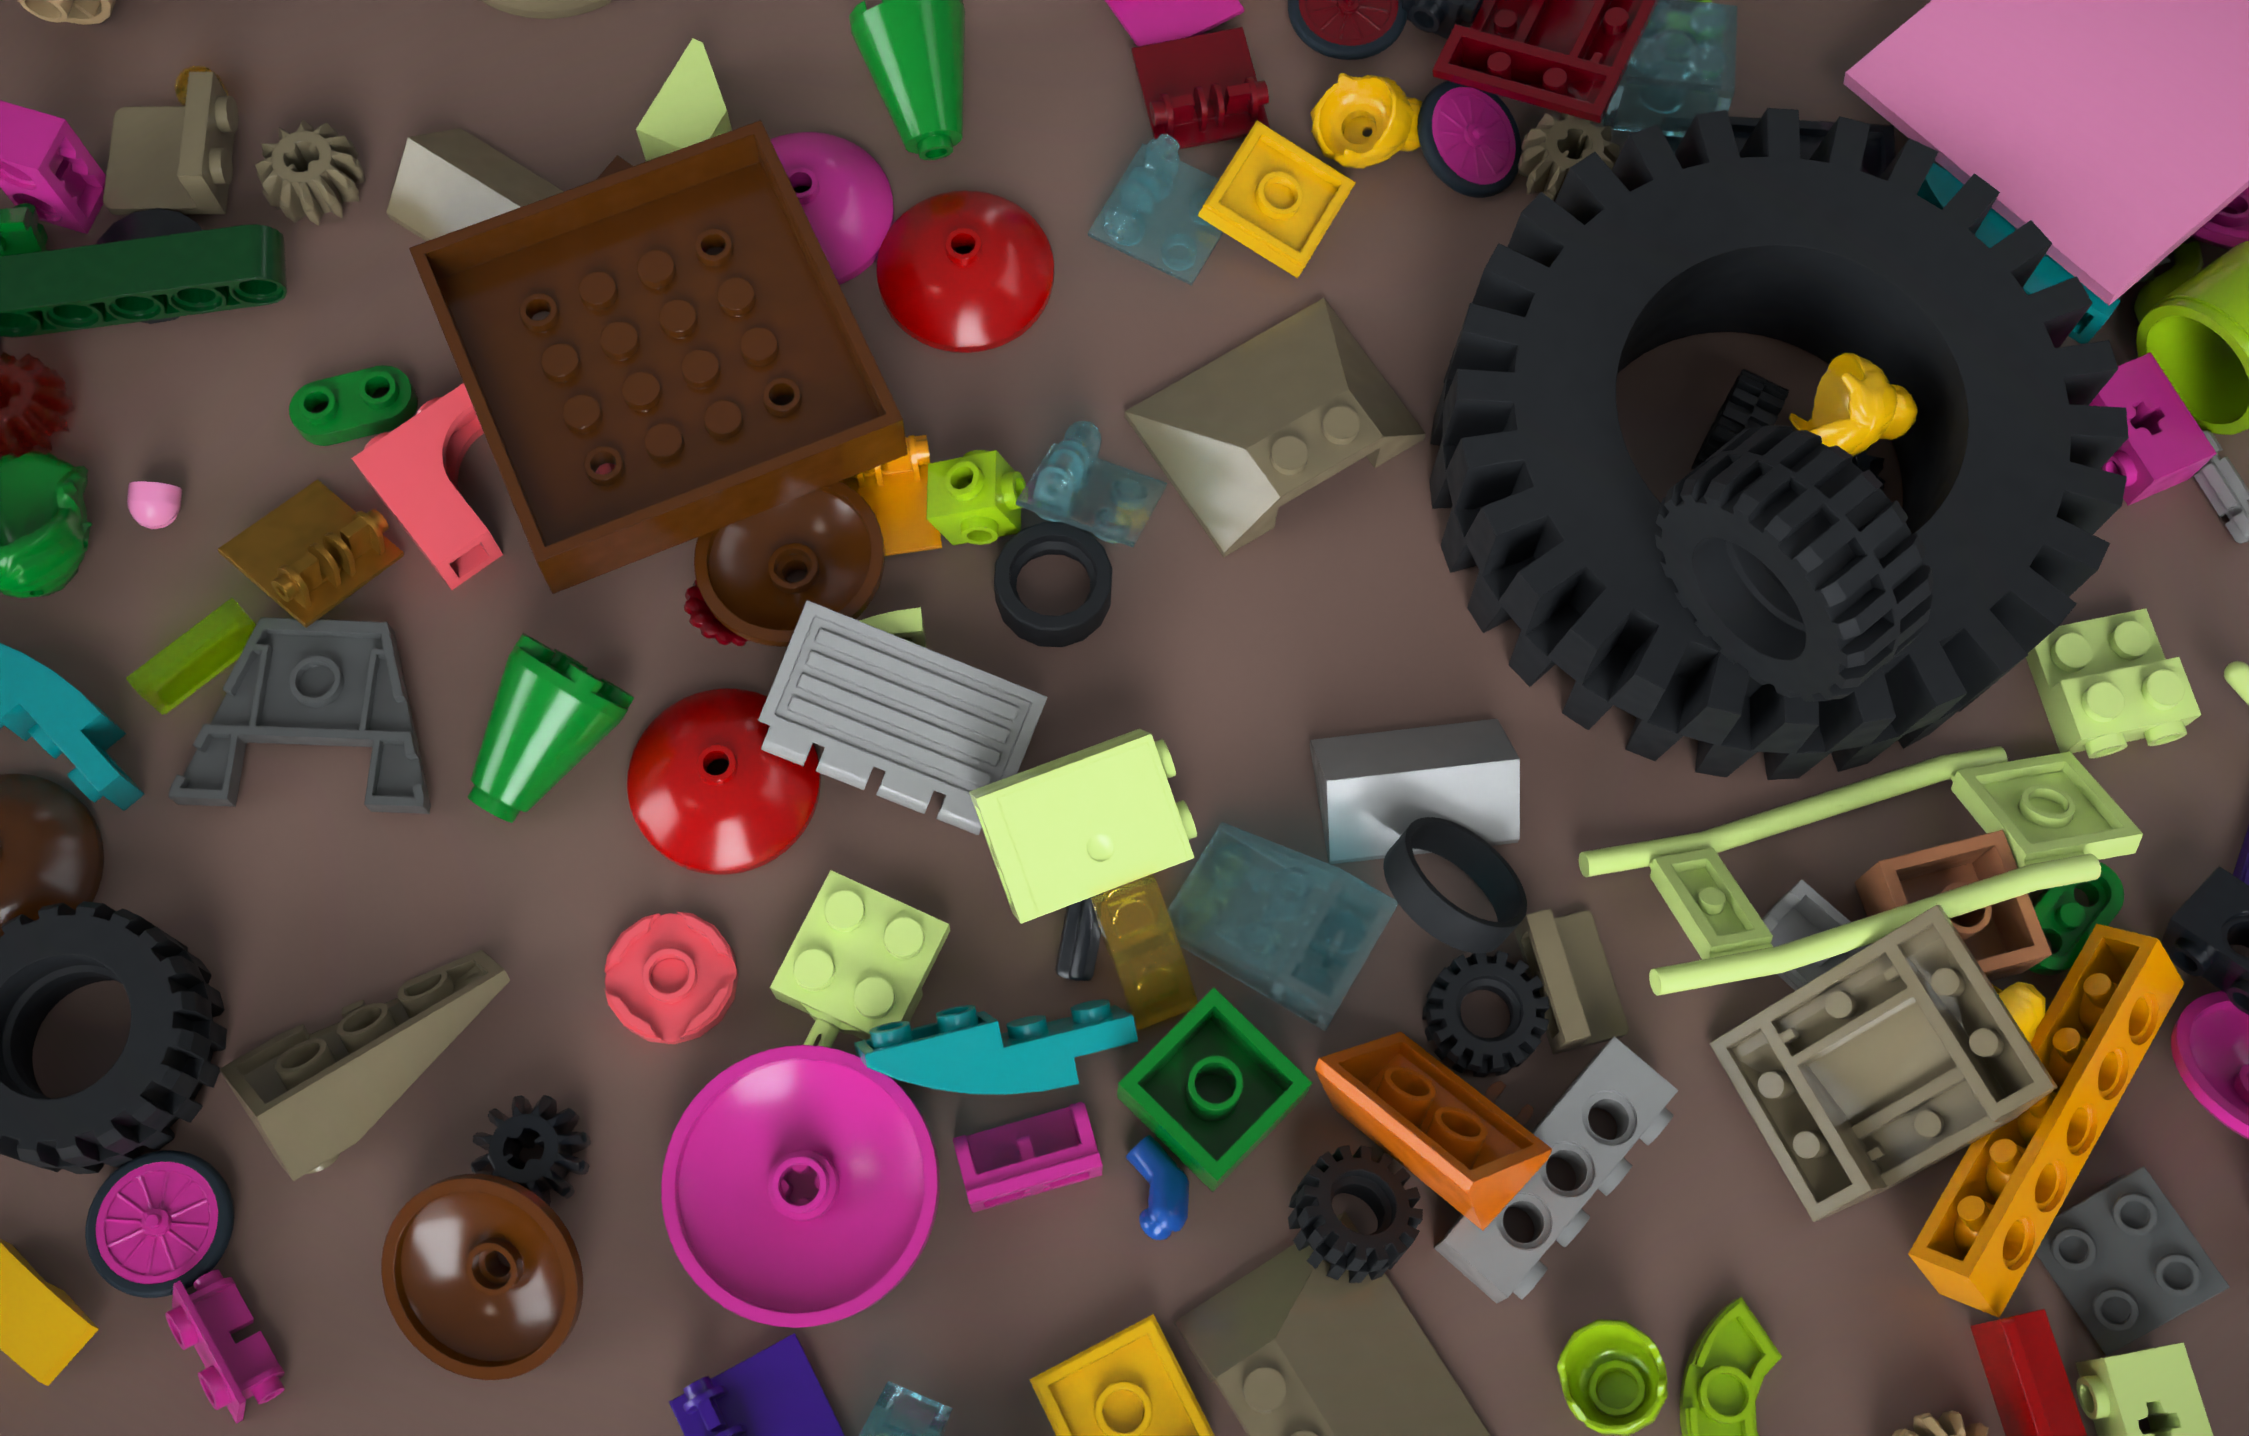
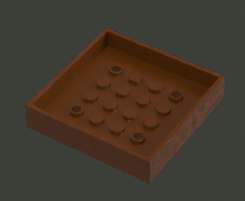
M761 120L409 248L535 560L552 594L908 455L903 418ZM713 247L724 249L717 255L706 254ZM538 312H550L542 320H532V317ZM782 395H788L793 398L786 405L781 406L773 403L777 397ZM612 463L616 465L608 474L595 473L602 464Z

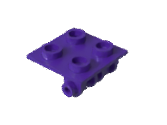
M796 1333L711 1379L709 1376H706L691 1383L683 1389L684 1394L669 1401L684 1436H845Z

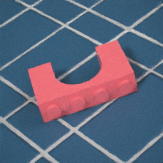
M464 383L443 397L427 401L418 409L415 416L393 431L375 436L366 444L363 451L351 458L375 493L451 590L503 555L488 528L459 492L458 474L462 459L473 442L484 434ZM612 463L602 464L595 473L608 474L616 465Z

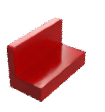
M2045 1309L1970 1326L2005 1436H2087Z

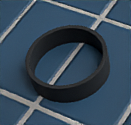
M1435 817L1417 819L1409 825L1385 855L1383 862L1385 879L1398 904L1422 929L1451 947L1470 953L1491 952L1503 943L1526 915V894L1511 866L1485 840L1454 822ZM1412 848L1437 854L1452 862L1469 875L1488 897L1495 910L1498 922L1484 920L1471 915L1444 897L1421 871Z

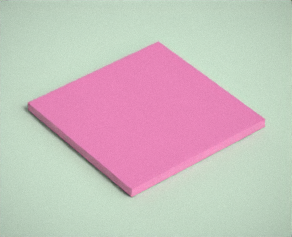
M1931 0L1845 72L1843 83L1906 137L1938 151L1935 161L1961 183L1965 184L1975 173L1997 189L2000 193L1991 208L2016 229L2032 220L2052 242L2046 254L2071 275L2077 276L2083 285L2108 306L2249 187V0Z

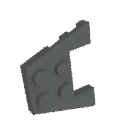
M260 617L222 688L227 694L211 724H203L193 743L197 750L184 775H176L168 796L178 805L236 807L247 743L372 747L364 805L371 812L430 814L431 803L395 632L388 622L318 619L305 628L293 618Z

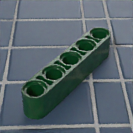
M252 224L0 257V336L9 338L29 337L277 303L287 295L283 234L269 226Z

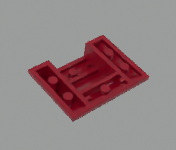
M1484 0L1470 28L1455 24L1433 67V77L1601 123L1659 0Z

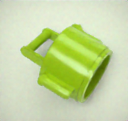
M2193 241L2189 244L2182 243L2173 251L2174 266L2156 276L2154 281L2148 282L2138 292L2134 305V311L2140 323L2136 338L2138 357L2151 352L2202 430H2209L2212 433L2221 435L2237 434L2249 429V241L2236 245L2204 269H2202L2204 263L2200 243L2198 241Z

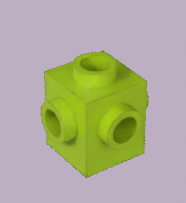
M973 450L965 453L963 457L928 464L926 519L953 546L964 543L990 544L996 541L998 537L1017 534L1021 531V508L1026 507L1028 500L1026 483L1022 474L1019 471H1015L997 450Z

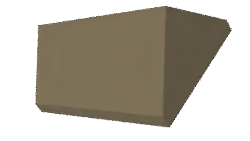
M457 128L407 138L386 213L394 222L423 240L429 241L564 191L465 130Z

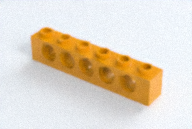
M2101 924L2095 925L2047 1009L2044 1018L2039 1023L2030 1044L2054 1080L2057 1088L2013 1121L1970 1144L1908 1253L1939 1294L2000 1318L2184 985V981L2158 938Z

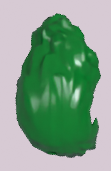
M31 451L20 457L7 454L0 459V591L4 595L17 598L49 596L64 589L79 572V566L85 559V552L88 548L90 527L93 525L87 521V508L83 498L88 484V469L86 467H75L50 453L43 454L38 451Z

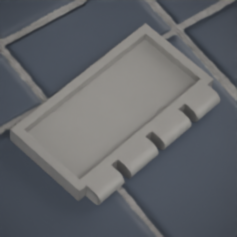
M807 600L758 721L770 725L761 750L804 766L813 743L825 748L816 772L864 790L873 767L884 770L885 774L877 791V796L924 814L933 792L937 791L944 794L945 797L936 819L979 835L982 827L969 791L1018 773L1048 697Z

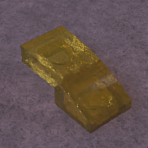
M1154 876L1145 877L1091 898L1106 950L1115 965L1129 1013L1134 1017L1137 1030L1191 1010L1198 1003L1173 924Z

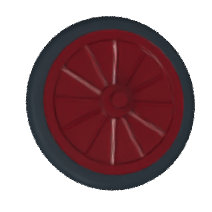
M1288 0L1290 22L1297 35L1313 50L1335 59L1359 60L1381 53L1398 39L1407 20V11L1402 8L1403 0Z

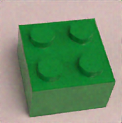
M1213 987L1118 1083L1117 1098L1214 1192L1306 1097L1313 1082Z

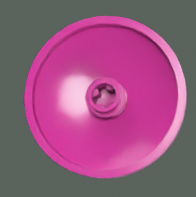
M811 1045L784 1046L751 1055L733 1064L712 1079L696 1095L682 1114L667 1148L661 1180V1203L667 1233L678 1259L694 1282L710 1298L741 1317L762 1324L791 1328L813 1327L851 1317L871 1307L898 1286L911 1271L929 1240L936 1219L940 1195V1168L934 1140L924 1116L908 1093L890 1076L867 1068L858 1056L838 1049Z

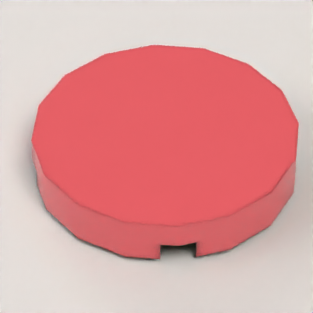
M684 912L664 915L657 913L642 917L620 934L607 955L604 970L606 973L605 993L608 1005L626 1029L649 1042L674 1045L700 1038L722 1021L735 1000L739 976L733 950L718 929L695 914Z

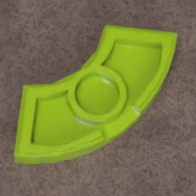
M1742 1297L1734 1299L1717 1313L1702 1331L1690 1353L1680 1391L1679 1409L1682 1436H1759L1756 1423L1755 1401L1764 1376L1782 1358V1355Z

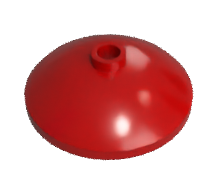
M964 190L942 193L912 206L891 226L881 244L877 258L876 270L879 292L891 318L912 338L930 347L949 352L971 353L986 351L1000 347L1021 336L1043 313L1050 299L1054 283V260L1051 246L1037 221L1027 211L1010 200L980 191ZM961 246L973 248L967 254H959L954 251Z
M721 688L699 692L685 697L665 709L651 722L640 737L633 751L627 776L630 809L639 829L648 842L673 863L692 871L714 875L736 874L753 870L771 862L786 852L809 825L816 810L821 789V773L816 772L819 763L817 751L813 744L804 766L761 750L770 725L762 723L758 719L768 696L735 688ZM715 759L729 761L727 770L720 775L707 773L708 765Z

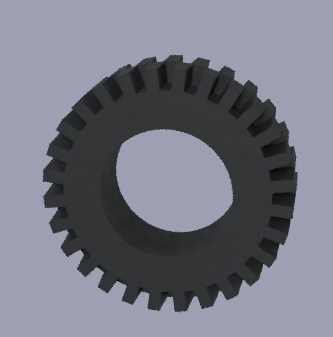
M1767 108L1740 153L1727 110L1696 114L1675 153L1672 151L1661 128L1656 124L1629 134L1612 170L1596 152H1593L1570 167L1555 202L1540 192L1521 212L1508 247L1498 243L1484 268L1475 296L1469 305L1457 339L1433 420L1430 444L1440 447L1429 480L1432 509L1452 508L1441 542V548L1450 573L1474 566L1479 568L1467 609L1481 631L1485 633L1510 619H1513L1521 629L1508 665L1529 687L1556 664L1576 680L1562 711V714L1589 730L1613 705L1637 717L1625 749L1627 751L1656 761L1683 736L1698 740L1695 773L1719 777H1728L1757 752H1763L1767 780L1800 778L1830 753L1838 772L1868 764L1897 740L1904 749L1926 737L1955 713L1961 712L2020 663L2034 647L2063 622L2077 604L2069 597L2095 574L2101 565L2110 543L2093 534L2122 506L2127 477L2100 469L2129 438L2126 408L2088 406L2118 370L2110 341L2105 340L2060 347L2092 305V301L2078 277L2076 276L2027 295L2023 287L2052 245V242L2030 220L2003 240L1988 248L1975 236V233L2000 192L1974 173L1941 210L1917 195L1938 151L1910 138L1878 178L1860 171L1870 124L1841 116L1838 117L1809 160L1800 158L1799 110ZM1736 332L1761 335L1797 346L1828 364L1835 357L1843 353H1854L1870 360L1881 368L1889 384L1902 386L1912 395L1918 409L1916 422L1905 435L1893 439L1892 443L1900 465L1903 487L1902 508L1908 516L1906 524L1912 534L1919 535L1926 550L1923 564L1930 566L1932 571L1933 586L1931 594L1933 595L1931 610L1928 622L1924 624L1923 632L1851 694L1841 699L1810 702L1803 701L1802 697L1789 698L1777 693L1775 686L1772 684H1760L1748 676V670L1742 665L1730 662L1720 652L1721 647L1710 636L1706 638L1695 625L1697 620L1689 608L1682 607L1674 593L1676 586L1671 578L1666 577L1661 565L1663 551L1656 547L1655 533L1658 526L1656 520L1661 503L1638 473L1624 442L1618 419L1616 403L1617 374L1644 353L1673 340L1698 334Z

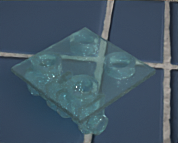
M1161 134L1158 139H1152L1147 145H1141L1088 231V236L1192 286L1223 234L1221 230L1198 217L1202 206L1219 179L1179 161V154L1177 153L1180 148L1179 143L1173 137Z
M1088 421L1075 422L1067 429L1064 440L1060 441L1059 444H1052L1018 497L1016 505L1035 512L1045 520L1064 522L1092 532L1103 541L1122 543L1134 548L1163 495L1167 483L1099 459L1098 454L1102 438L1098 428Z

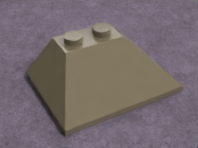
M1325 298L1131 407L1124 413V417L1223 558L1275 528L1278 508L1365 456L1373 467L1376 468L1421 442L1426 435Z
M1941 905L1933 906L1709 1043L1813 1222L1820 1221L1900 1184L2013 1121L2057 1088L2054 1080Z
M1345 1211L1337 1216L1347 1228L1359 1233ZM1293 1244L1174 1321V1325L1209 1382L1214 1381L1248 1436H1490L1387 1275L1384 1273L1382 1277L1371 1280L1368 1274L1361 1283H1349V1270H1345L1338 1280L1326 1276L1331 1265L1330 1263L1322 1260L1315 1269L1307 1262L1314 1251L1310 1245L1298 1251L1296 1245Z

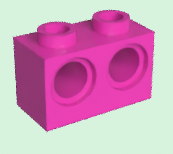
M0 100V188L15 206L23 203L33 204L39 215V220L88 234L104 204L105 173L65 119Z

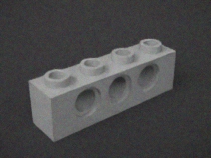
M1614 1036L1598 1051L1531 1131V1133L1553 1149L1549 1158H1561L1572 1166L1576 1175L1574 1189L1572 1191H1563L1552 1185L1546 1174V1161L1484 1231L1462 1214L1436 1244L1434 1249L1496 1304L1507 1299L1512 1292L1522 1300L1548 1270L1539 1260L1556 1240L1560 1245L1566 1247L1590 1219L1591 1216L1582 1209L1597 1189L1605 1196L1609 1195L1632 1168L1633 1165L1623 1157L1637 1140H1642L1648 1146L1671 1121L1674 1115L1665 1106L1679 1090ZM1591 1108L1604 1109L1613 1116L1617 1124L1615 1139H1603L1592 1131L1588 1121ZM1518 1208L1530 1216L1534 1225V1234L1529 1243L1517 1242L1506 1233L1503 1226V1216L1506 1209Z

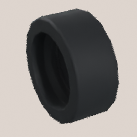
M1042 522L1024 528L1005 543L995 562V601L1002 620L1019 638L1037 646L1065 647L1085 640L1101 626L1111 606L1112 566L1106 551L1088 531L1072 524ZM1044 555H1065L1079 561L1086 568L1090 578V592L1084 604L1075 611L1060 616L1041 615L1028 609L1021 602L1018 595L1017 577L1022 567L1032 559Z

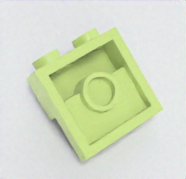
M2146 608L2058 626V628L2034 647L2026 657L2060 753L2086 751L2089 758H2099L2125 749L2129 741L2146 738L2148 746L2166 744L2187 735L2185 727L2201 716L2180 657L2165 658Z

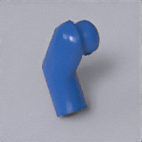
M1148 1135L1126 1155V1158L1150 1184L1149 1207L1139 1215L1140 1226L1150 1238L1161 1241L1167 1239L1172 1231H1180L1188 1219L1189 1180L1184 1171L1151 1135Z

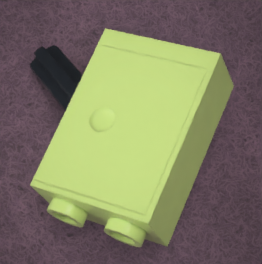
M1142 729L1134 730L969 791L1011 911L1017 920L1022 924L1067 906L1055 970L1057 975L1069 980L1089 981L1094 975L1109 890L1195 858L1189 843L1190 839L1197 837L1192 815L1184 800L1175 803L1167 780L1176 776L1171 754L1163 739L1154 741L1152 734Z

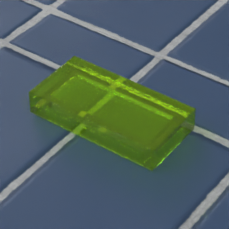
M232 597L127 676L126 680L162 715L167 714L239 658L256 623Z

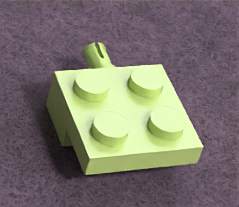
M830 870L770 989L776 999L808 1013L816 1020L803 1045L831 1048L839 1032L853 1034L864 1040L871 1039L869 1031L874 1027L897 1021L910 1022L923 996L922 987L948 937L950 925Z

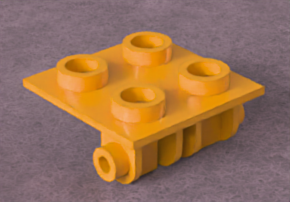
M908 435V437H905L908 455L841 481L862 496L874 512L883 536L885 556L942 548L940 532L926 519L928 464L930 463L927 435Z

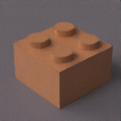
M2003 830L1878 861L1855 881V885L1867 917L2017 869L2018 867ZM2028 893L1950 918V921L1989 981L2021 974L2052 955Z

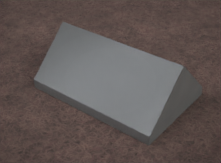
M1498 719L1310 740V751L1329 865L1385 858L1386 853L1409 825L1415 820L1425 817L1441 818L1461 825L1481 837L1491 846L1518 843L1520 840V758ZM1412 848L1414 855L1432 853L1426 850Z

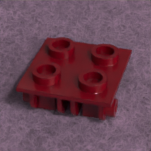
M1243 27L1131 48L1158 154L1246 137L1257 120L1270 128L1264 104L1269 103L1267 85L1264 80L1257 81Z

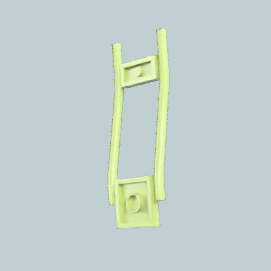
M2001 746L1940 755L1705 831L1583 851L1579 854L1578 861L1580 871L1584 877L1650 867L1651 880L1702 958V960L1651 969L1649 973L1650 985L1654 994L1659 996L1780 974L1873 944L1935 905H1941L1950 919L2037 890L2097 880L2101 874L2099 860L2136 853L2143 833L2070 751L2008 761L2005 750ZM1951 779L1953 781L1952 792L1986 833L2003 830L2018 868L1773 947L1771 944L1773 935L1717 853Z

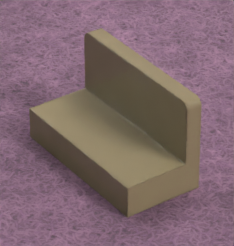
M1550 908L1526 914L1514 931L1524 963L1529 966L1527 968L1529 978L1532 979L1538 975L1543 984L1539 990L1541 998L1548 996L1550 1008L1545 1012V1019H1549L1546 1034L1552 1054L1610 1041L1614 1036L1617 1039L1624 1037L1628 1033L1629 1027L1592 913L1585 910L1554 918Z

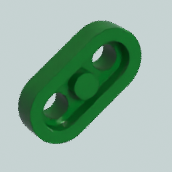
M380 365L313 381L304 385L294 394L289 406V415L292 423L304 439L315 445L330 446L394 430L414 416L418 406V396L405 373L392 366ZM389 388V391L383 397L372 398L376 390ZM328 402L325 410L319 413H312L316 406Z
M2100 862L2101 874L2097 880L2044 889L2032 905L2045 937L2051 942L2052 955L2031 967L2030 971L2040 975L2052 976L2071 968L2095 925L2108 926L2119 913L2124 902V889L2121 880L2110 867ZM2074 888L2082 890L2087 895L2089 900L2088 907L2080 905L2075 900Z

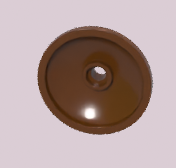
M841 481L697 538L694 553L697 585L713 615L733 633L755 643L777 647H788L807 600L856 620L874 598L880 586L885 566L884 540L874 512L862 496ZM802 570L807 572L801 581H787V577L794 571Z
M0 774V937H2L4 932L1 926L21 914L36 921L39 919L38 911L43 906L65 903L76 910L77 906L83 901L93 902L102 879L104 867L103 842L100 830L92 814L71 792L48 779L34 775Z
M462 1174L442 1179L431 1184L409 1200L396 1215L386 1235L381 1259V1275L389 1309L397 1325L412 1345L442 1368L461 1376L480 1380L513 1378L542 1365L558 1351L573 1331L583 1299V1272L577 1248L568 1229L554 1210L539 1196L520 1184L487 1174ZM497 1251L506 1257L510 1267L503 1265L499 1261Z

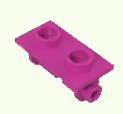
M217 1269L199 1277L193 1283L196 1292L188 1295L181 1280L174 1283L173 1309L167 1311L165 1315L179 1346L186 1350L194 1345L206 1369L198 1372V1377L209 1402L215 1410L227 1406L237 1424L243 1421L246 1399L254 1396L258 1404H263L285 1390L280 1380L285 1372L282 1366L279 1365L261 1331L235 1344L231 1334L252 1324L254 1318L238 1291L233 1278H224L220 1270Z

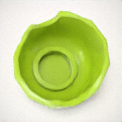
M1597 1319L1573 1332L1559 1356L1557 1369L1566 1403L1576 1419L1584 1422L1590 1429L1602 1435L1630 1436L1652 1424L1657 1418L1668 1395L1665 1363L1655 1342L1627 1321Z

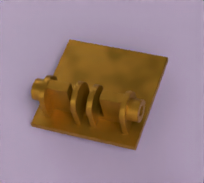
M318 479L218 548V552L305 628L404 556V552L383 535L389 529V525L380 512L375 509L367 513L354 511Z

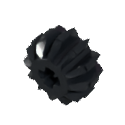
M522 1095L515 1096L512 1102L513 1117L508 1118L498 1109L490 1110L488 1114L489 1120L498 1128L493 1135L484 1132H477L473 1135V1143L488 1150L489 1153L478 1157L471 1163L472 1171L476 1174L494 1175L518 1183L539 1196L549 1206L551 1203L550 1189L552 1188L566 1199L573 1196L575 1190L564 1178L569 1171L578 1175L587 1174L589 1164L578 1157L572 1156V1154L584 1150L591 1144L590 1136L585 1132H572L578 1123L579 1115L571 1108L557 1113V1101L547 1095L541 1097L534 1109L527 1098ZM538 1144L544 1148L540 1160L529 1159L525 1163L519 1159V1153L523 1147L530 1149Z

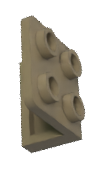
M189 72L185 106L122 107L115 112L103 203L112 214L130 215L133 212L155 208L177 211L184 215L226 214L229 184L233 178L232 154L234 136L238 129L239 116L235 99L232 96H227L214 72Z

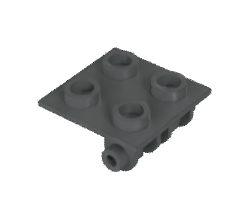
M2145 1166L2138 1168L2128 1175L2123 1173L2101 1186L2102 1190L2055 1216L2036 1251V1255L2106 1356L2230 1288Z

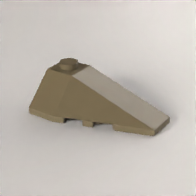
M479 950L406 981L399 988L398 998L386 1003H372L368 1005L365 1004L363 999L342 1008L341 1015L343 1019L340 1022L311 1034L308 1033L304 1024L275 1036L219 1070L274 1157L290 1178L295 1181L305 1174L316 1173L329 1167L338 1159L341 1152L356 1144L508 984L510 979L504 968L484 951Z

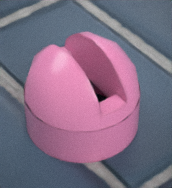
M130 482L127 496L128 509L132 517L141 526L149 529L164 528L171 524L179 514L182 489L178 486L158 482Z

